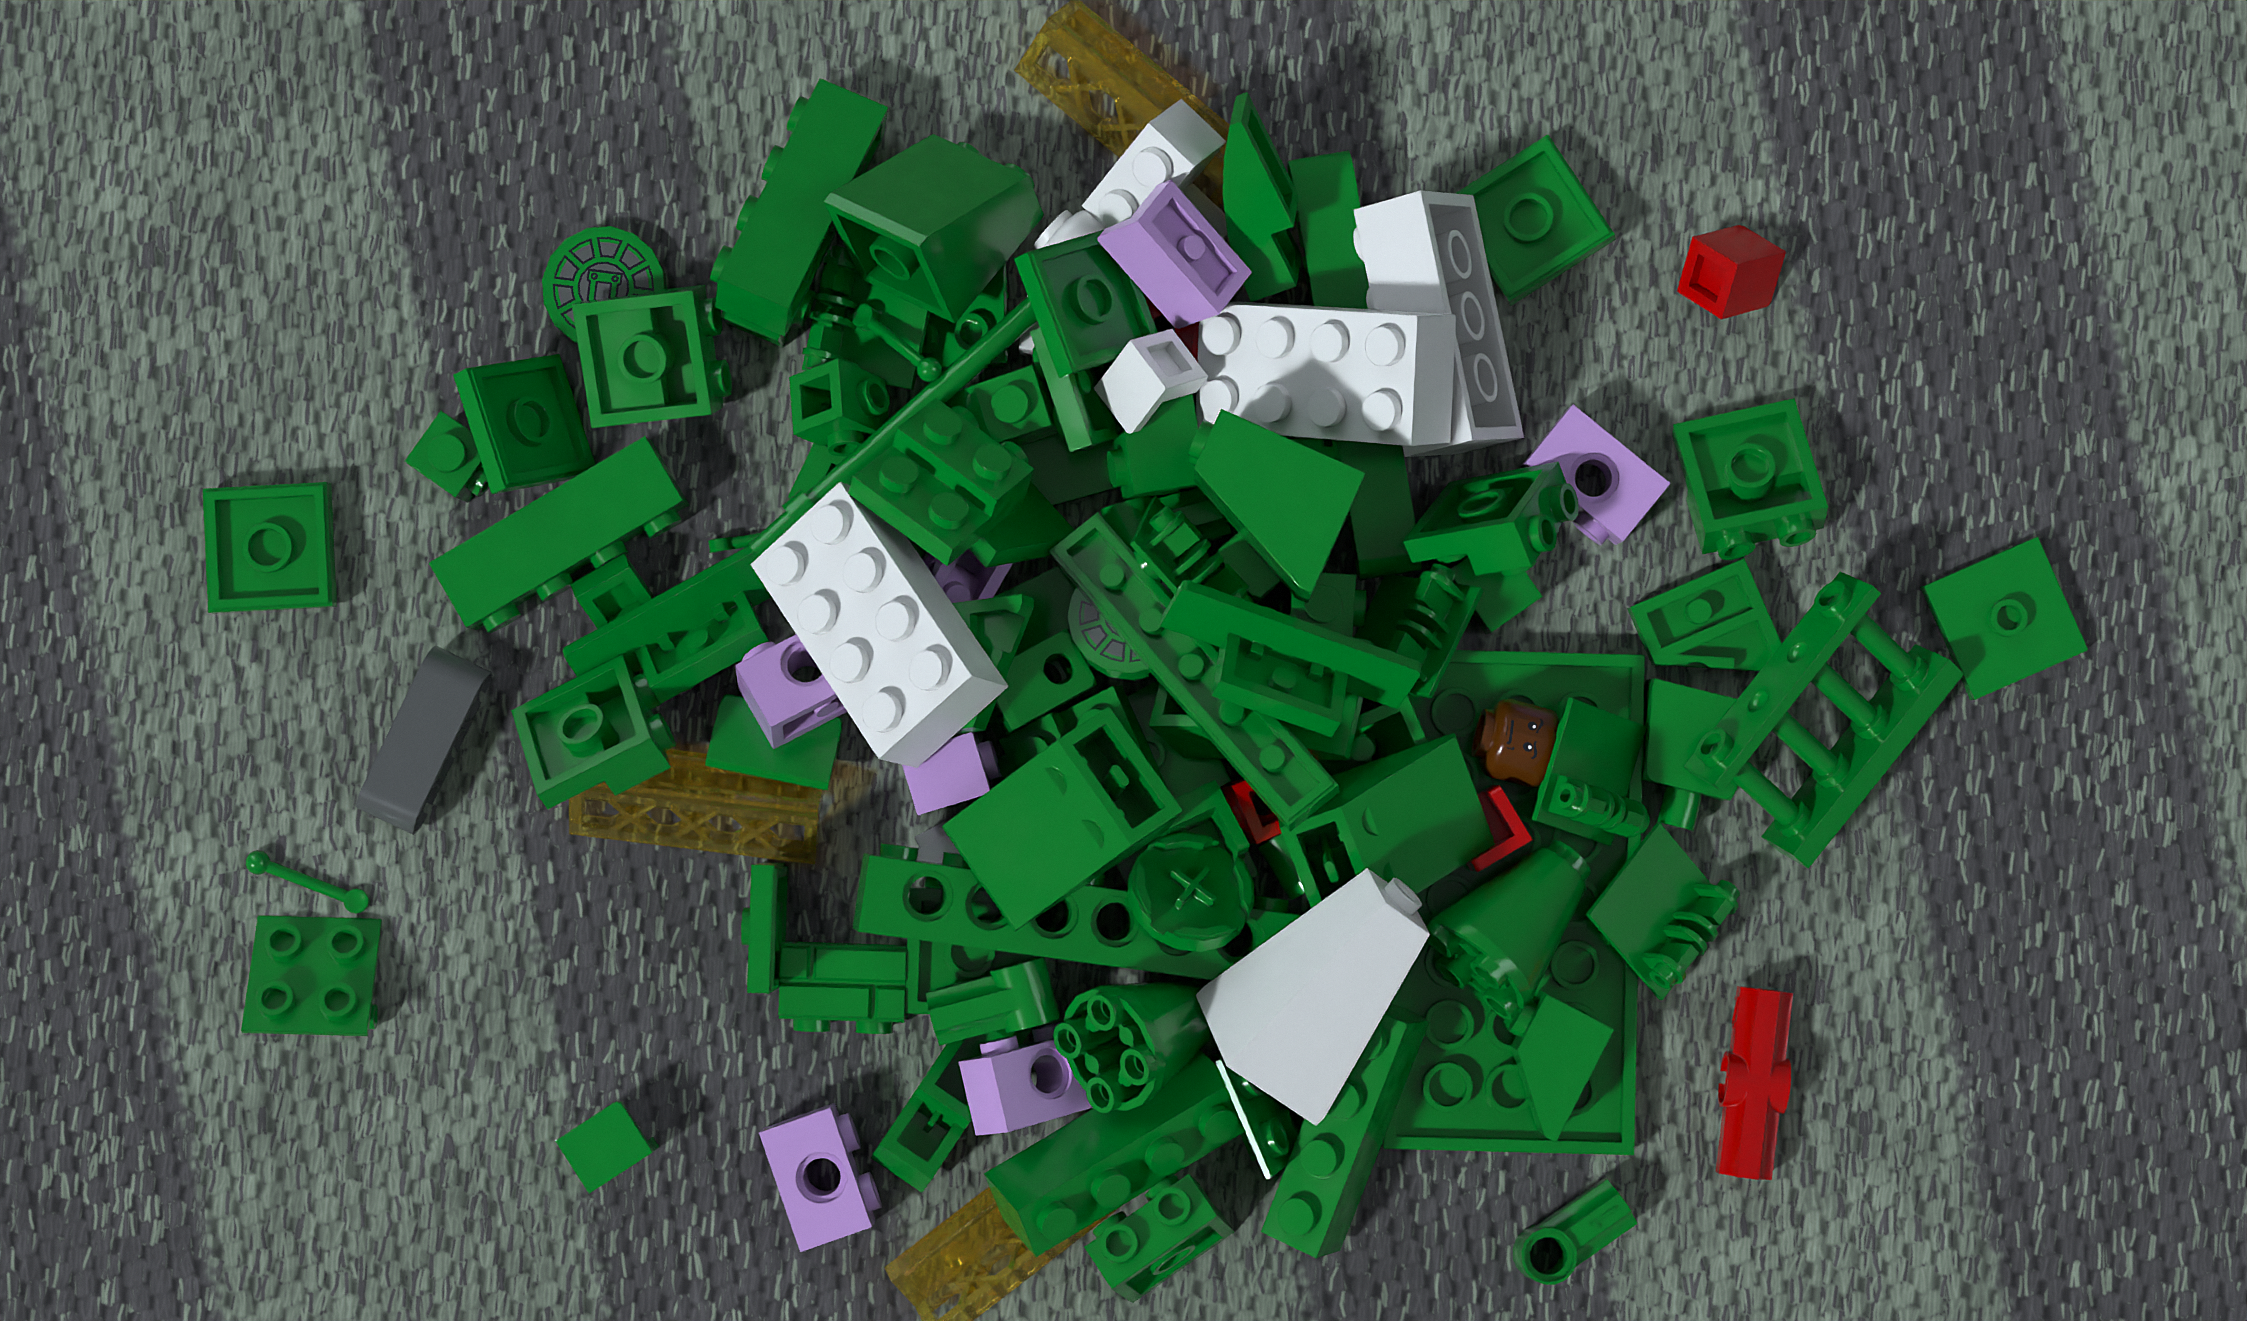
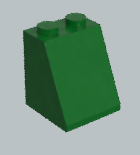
M935 134L926 137L832 191L823 201L862 280L953 323L958 321L1044 216L1034 191V181L1026 171L1013 163L1002 165L986 158L968 143L959 142L955 144Z
M1221 409L1214 424L1203 419L1189 449L1188 455L1190 458L1188 463L1195 466L1194 483L1297 599L1308 603L1358 494L1365 473Z

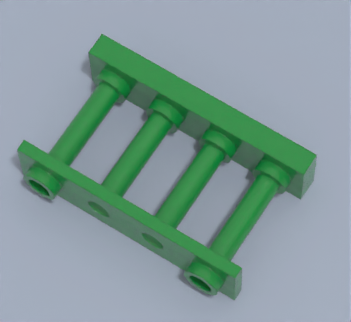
M1841 571L1832 582L1826 584L1818 592L1812 607L1715 728L1707 732L1700 739L1695 753L1683 766L1691 774L1722 792L1731 780L1734 781L1774 818V821L1761 837L1777 851L1808 869L1964 675L1950 659L1917 644L1907 653L1866 614L1881 593L1873 585ZM1849 633L1891 672L1890 676L1869 702L1827 663L1828 659ZM1810 682L1852 720L1851 725L1831 750L1826 748L1788 712V709ZM1771 731L1813 769L1811 775L1791 799L1748 761Z

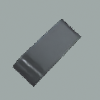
M434 646L428 652L361 788L356 803L358 809L412 835L418 832L428 815L422 811L426 803L433 805L455 759L449 755L453 747L460 749L482 703L476 699L480 691L487 693L492 681V672L438 646Z

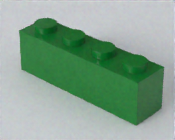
M821 78L809 99L803 96L798 98L787 124V131L792 132L784 148L775 145L771 150L761 177L762 180L767 182L759 198L753 195L748 196L737 220L736 230L741 231V234L733 248L724 245L713 265L710 280L717 282L716 308L785 337L837 233V229L823 201L832 191L867 172L884 137L889 107Z
M644 436L429 562V565L465 627L478 630L484 626L488 633H493L519 618L521 613L517 606L538 594L542 602H545L568 590L571 587L570 584L574 582L570 575L592 563L594 568L598 569L623 553L626 555L629 551L624 543L644 531L652 539L672 529L682 521L678 511L689 506V503L654 443Z
M1390 1003L1325 1118L1317 1126L1304 1119L1262 1227V1233L1314 1258L1341 1250L1430 1020Z
M1200 1050L1151 1101L1128 1111L1113 1110L1108 1113H1100L1093 1108L987 1171L984 1175L1003 1220L1034 1256L1038 1257L1149 1190L1160 1181L1174 1175L1245 1132V1129L1218 1067Z

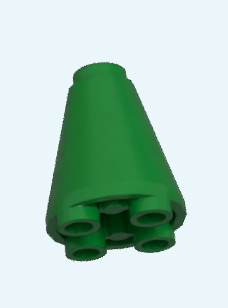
M1553 840L1546 848L1539 847L1436 915L1426 926L1430 933L1426 941L1441 955L1435 963L1437 970L1446 980L1460 989L1470 984L1482 993L1484 1001L1495 1013L1504 1019L1511 1020L1533 998L1586 890L1584 881L1591 874L1586 861L1565 843Z
M1175 980L1100 985L1074 998L1065 1012L1064 1022L1058 1024L1054 1029V1044L1057 1051L1067 1059L1075 1079L1086 1091L1088 1102L1095 1110L1100 1113H1108L1113 1110L1128 1111L1151 1101L1213 1038V1034L1196 997V994L1209 983L1208 981Z

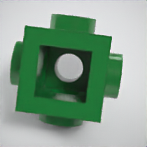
M837 358L789 377L793 435L819 446H827L828 452L832 455L848 456L888 421L890 400L886 390L885 379L859 368V365L854 362Z

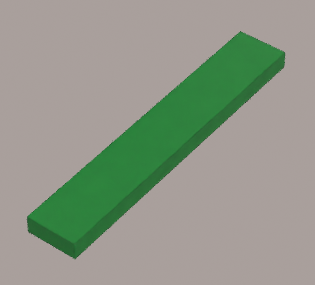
M1098 512L1049 550L1052 560L1290 832L1340 792L1337 782L1282 720L1211 696L1219 649L1209 643L1160 627L1161 617L1173 597L1158 580L1151 578L1143 571L1131 549Z

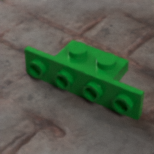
M747 546L565 646L563 654L567 663L578 677L623 655L634 672L640 669L643 670L649 687L660 704L681 692L690 690L699 682L736 662L742 661L745 654L754 647L770 642L754 609V606L772 597L750 565L759 556L750 546Z
M1190 580L1181 582L1161 617L1160 627L1220 647L1211 696L1331 738L1342 721L1346 692L1398 709L1421 674L1422 664L1417 660Z

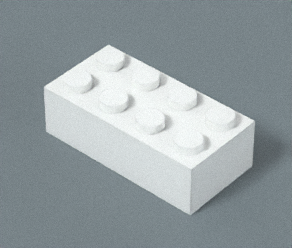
M1420 190L1354 209L1357 227L1354 230L1353 239L1356 252L1366 268L1370 287L1366 294L1368 309L1456 315L1450 443L1418 446L1401 445L1403 446L1405 457L1459 454L1524 438L1474 196Z
M1228 302L1220 314L1199 321L1198 363L1208 375V378L1196 392L1198 428L1203 419L1214 424L1220 410L1223 409L1285 436L1404 446L1450 443L1456 315L1256 302Z
M839 482L750 565L878 759L918 768L1009 686L908 538L849 495L850 485Z

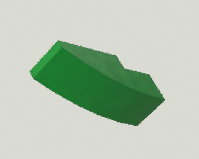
M1248 92L1236 96L1224 155L1223 202L1227 234L1231 248L1252 271L1243 284L1250 301L1253 302L1297 286L1302 255L1288 229L1294 227L1299 195Z
M1033 1027L1008 1033L1005 1032V1029H1000L946 1044L871 1156V1159L922 1193L972 1120L959 1061L981 1056L979 1044L1016 1035L1018 1045H1020Z

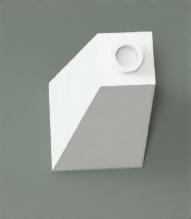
M1367 868L1205 985L1196 994V997L1226 1066L1317 1126L1327 1115L1430 935L1417 911L1422 906L1417 895L1399 879L1393 878L1387 883Z

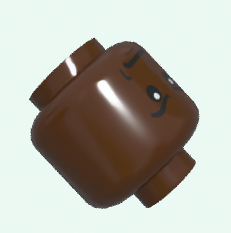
M1502 699L1492 710L1484 708L1481 712L1473 735L1471 755L1472 757L1479 758L1481 770L1488 777L1526 787H1537L1544 780L1554 748L1559 725L1558 716L1551 709L1513 699Z

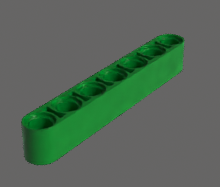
M1350 151L1288 160V175L1299 195L1295 218L1300 247H1304L1305 256L1302 259L1310 305L1368 309L1366 294L1370 287L1366 268L1356 252L1353 239L1354 230L1357 227L1353 210L1361 208ZM1337 440L1341 462L1365 473L1361 487L1347 516L1352 549L1357 551L1358 559L1354 561L1359 581L1421 571V561L1411 562L1403 542L1416 524L1402 446Z

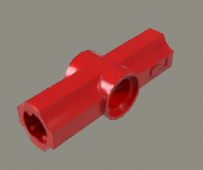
M1737 986L1732 1016L1730 1051L1724 1053L1720 1071L1726 1072L1725 1084L1719 1083L1718 1103L1720 1107H1723L1716 1172L1718 1174L1755 1180H1772L1779 1114L1785 1113L1791 1088V1063L1786 1058L1793 993Z

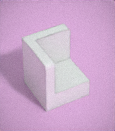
M1170 329L1130 340L1094 389L1124 430L1131 434L1143 428L1162 402L1196 393L1208 378V375L1174 330Z

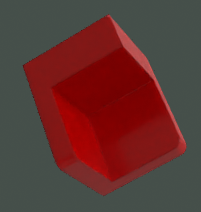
M1742 225L1693 236L1677 292L1720 319L1765 308L1772 301L1786 251Z
M1491 785L1477 794L1495 845L1466 863L1470 871L1479 872L1532 840L1500 785Z

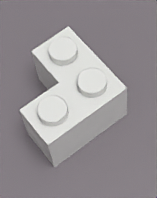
M1180 99L1145 126L1083 203L1082 207L1100 224L1108 228L1130 219L1157 185L1171 179L1218 234L1226 240L1228 234L1225 213L1193 184L1226 141L1186 102Z

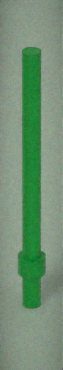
M1026 297L947 367L938 379L930 382L810 490L804 493L800 489L782 505L785 512L748 544L751 549L760 556L839 482L851 485L852 478L856 473L892 446L897 428L935 398L945 404L1037 322L1029 298Z

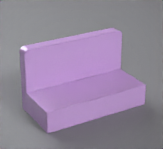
M1171 179L1157 185L1130 219L1104 229L1098 237V242L1167 320L1178 329L1220 314L1252 273Z

